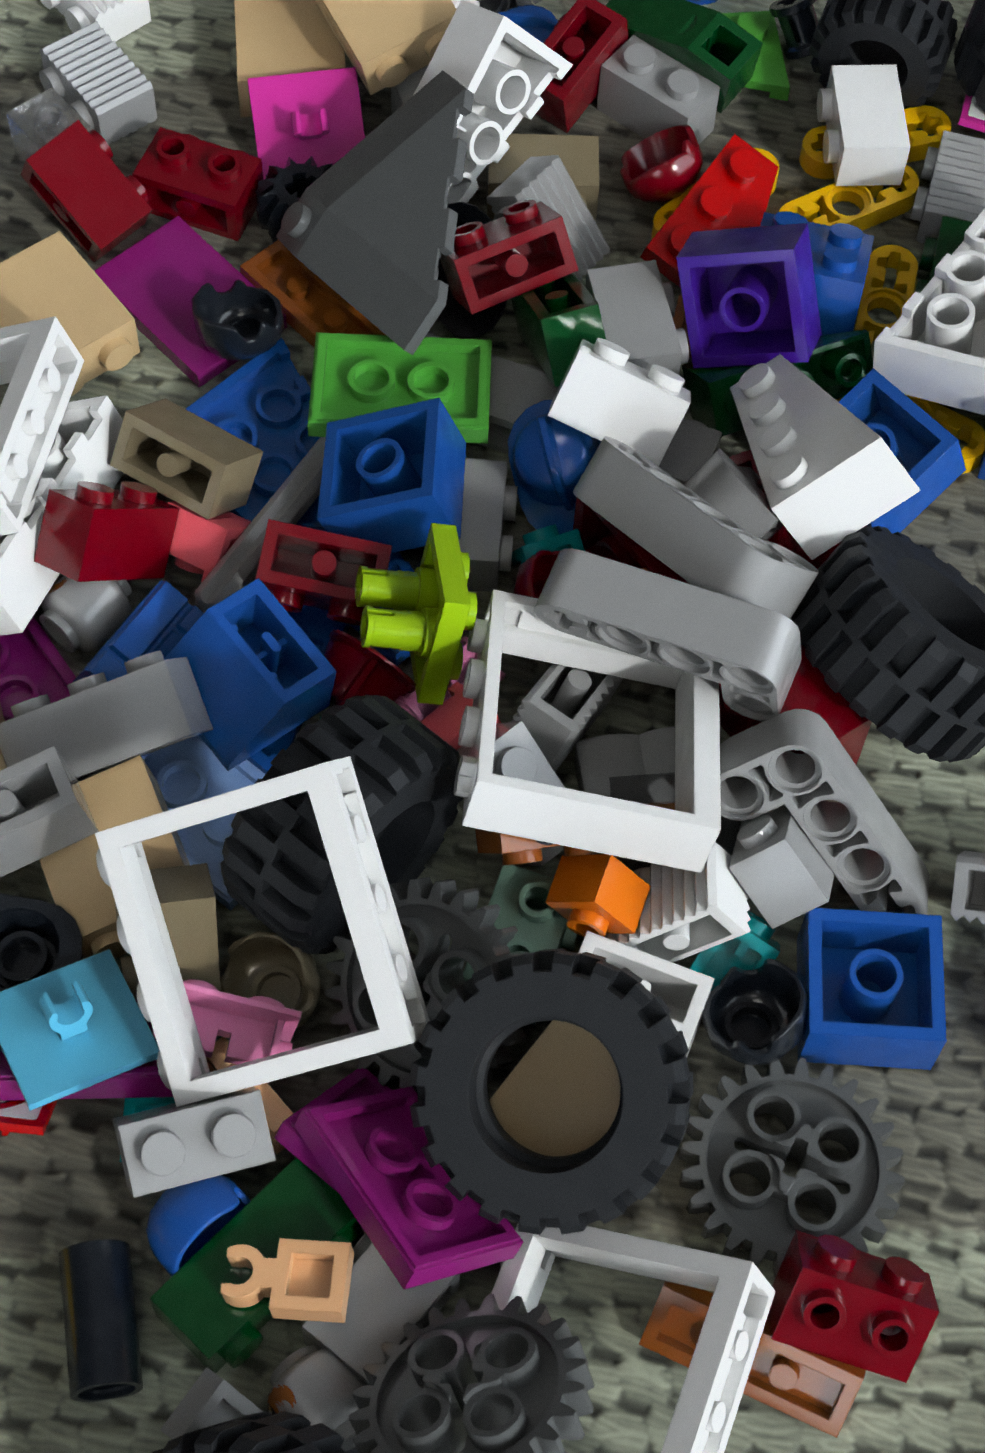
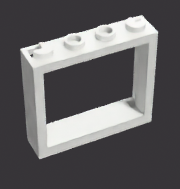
M56 316L0 328V385L9 383L0 405V536L19 533L84 363V359Z
M493 589L484 620L476 618L472 631H469L467 651L477 653V659H470L465 675L463 697L473 699V705L465 707L458 737V745L469 747L468 756L462 755L459 760L454 782V795L464 797L462 826L701 873L721 831L719 683L556 630L544 623L535 614L534 608L538 601L537 598ZM502 653L675 689V810L494 774L493 760Z
M350 756L324 762L95 833L99 846L96 854L97 867L101 878L105 884L111 887L119 913L116 923L118 938L123 949L132 957L139 980L137 986L138 1005L144 1018L152 1024L160 1050L157 1056L159 1075L164 1085L172 1091L176 1107L405 1046L420 1039L427 1022L430 1020ZM308 791L378 1026L210 1072L142 841Z
M517 1224L515 1230L523 1240V1244L513 1259L500 1262L501 1269L491 1293L494 1294L500 1310H504L508 1303L516 1296L522 1297L528 1313L537 1307L556 1256L714 1292L661 1453H724L775 1294L774 1288L753 1261L587 1226L582 1232L563 1235L559 1228H545L538 1235L519 1232Z

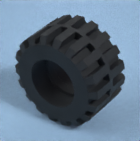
M828 0L810 44L809 54L813 56L811 61L813 72L821 74L819 82L824 88H827L832 65L896 64L904 109L909 108V106L920 107L925 104L927 97L932 98L937 91L956 39L955 34L958 29L957 19L952 18L954 9L950 1Z

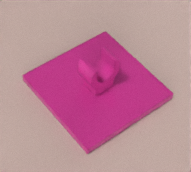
M356 67L247 78L257 156L262 159L263 180L266 179L269 166L285 168L288 157L297 164H304L312 156L317 167L326 164L334 165L365 138Z

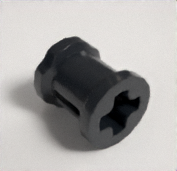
M776 0L769 7L771 16L779 20L786 42L783 53L788 60L810 56V44L819 23L813 6L816 0Z

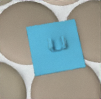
M110 949L0 992V1047L29 1111L157 1059L158 1052L160 1051L158 1044Z

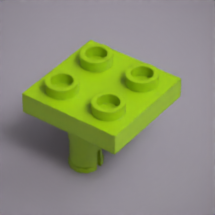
M431 523L420 567H416L414 572L374 569L360 565L356 576V606L364 607L360 624L361 646L365 648L372 646L410 651L414 682L416 683L417 703L443 705L449 681L458 680L461 674L463 664L461 638L463 631H472L476 621L477 595L476 592L468 591L467 587L470 558L467 552H461L455 525Z

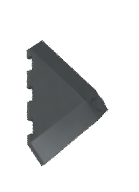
M443 70L307 187L299 201L293 203L285 212L281 222V229L276 235L280 242L301 263L411 355L415 353L447 302L449 285L438 280V261L441 258V254L447 256L453 253L458 213L447 208V194L451 183L457 185L463 181L467 143L457 138V120L460 114L466 116L472 113L474 93Z

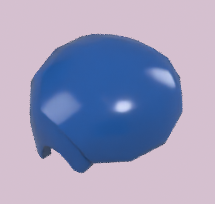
M223 1175L166 1189L151 1209L146 1227L149 1246L154 1256L172 1277L250 1202L249 1198L231 1179Z

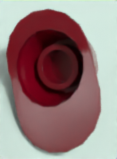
M333 629L329 634L330 639L323 655L337 671L332 691V697L336 700L335 705L343 706L346 699L365 695L385 696L395 702L399 696H405L407 693H412L416 690V683L406 673L371 647H362L360 640L340 630Z

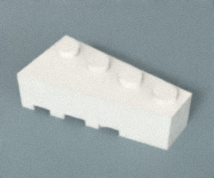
M461 0L414 93L415 95L442 70L474 93L472 113L466 116L460 114L457 120V138L467 143L463 181L457 185L451 183L447 194L448 204L456 202L467 203L479 188L476 178L488 164L492 162L498 163L510 148L506 139L523 117L530 120L544 103L540 95L553 78L562 80L573 65L507 17Z
M985 208L965 231L964 241L952 255L947 253L935 267L934 277L920 293L915 291L903 305L902 315L891 328L886 326L874 341L873 368L905 395L985 415Z
M781 354L767 363H760L751 367L741 376L738 383L730 387L770 508L811 560L843 541L847 535L854 534L921 491L884 440Z
M107 395L68 403L19 533L0 536V636L23 633L60 574L34 562L49 489H76L79 481L99 483L114 489L123 475V472L110 466L123 419Z

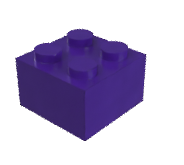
M808 223L692 232L677 255L676 260L693 368L757 365L767 363L779 354L790 363L809 362L822 333Z

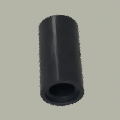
M101 1239L85 1241L64 1248L59 1252L58 1256L70 1398L79 1402H97L128 1397L140 1392L143 1389L130 1245L121 1240Z

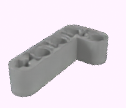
M605 436L573 490L577 498L691 585L773 610L791 619L819 573V570L814 565L793 551L774 542L753 536L644 455L611 437Z
M573 548L563 549L559 552L534 608L537 617L556 630L720 683L722 697L726 705L740 715L761 722L780 714L802 660L800 630L791 619L778 612Z
M806 709L785 711L729 737L720 744L721 816L729 820L744 821L753 819L785 804L859 910L927 915L930 874L926 865L827 722L819 714ZM789 750H801L805 754H797ZM734 776L744 777V778H747V780H746V779H738V778H736V777H734ZM826 800H836L838 802H829Z

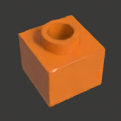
M613 855L561 856L545 903L568 920L567 927L571 931L585 937L587 931L603 937L606 934H635L651 886Z

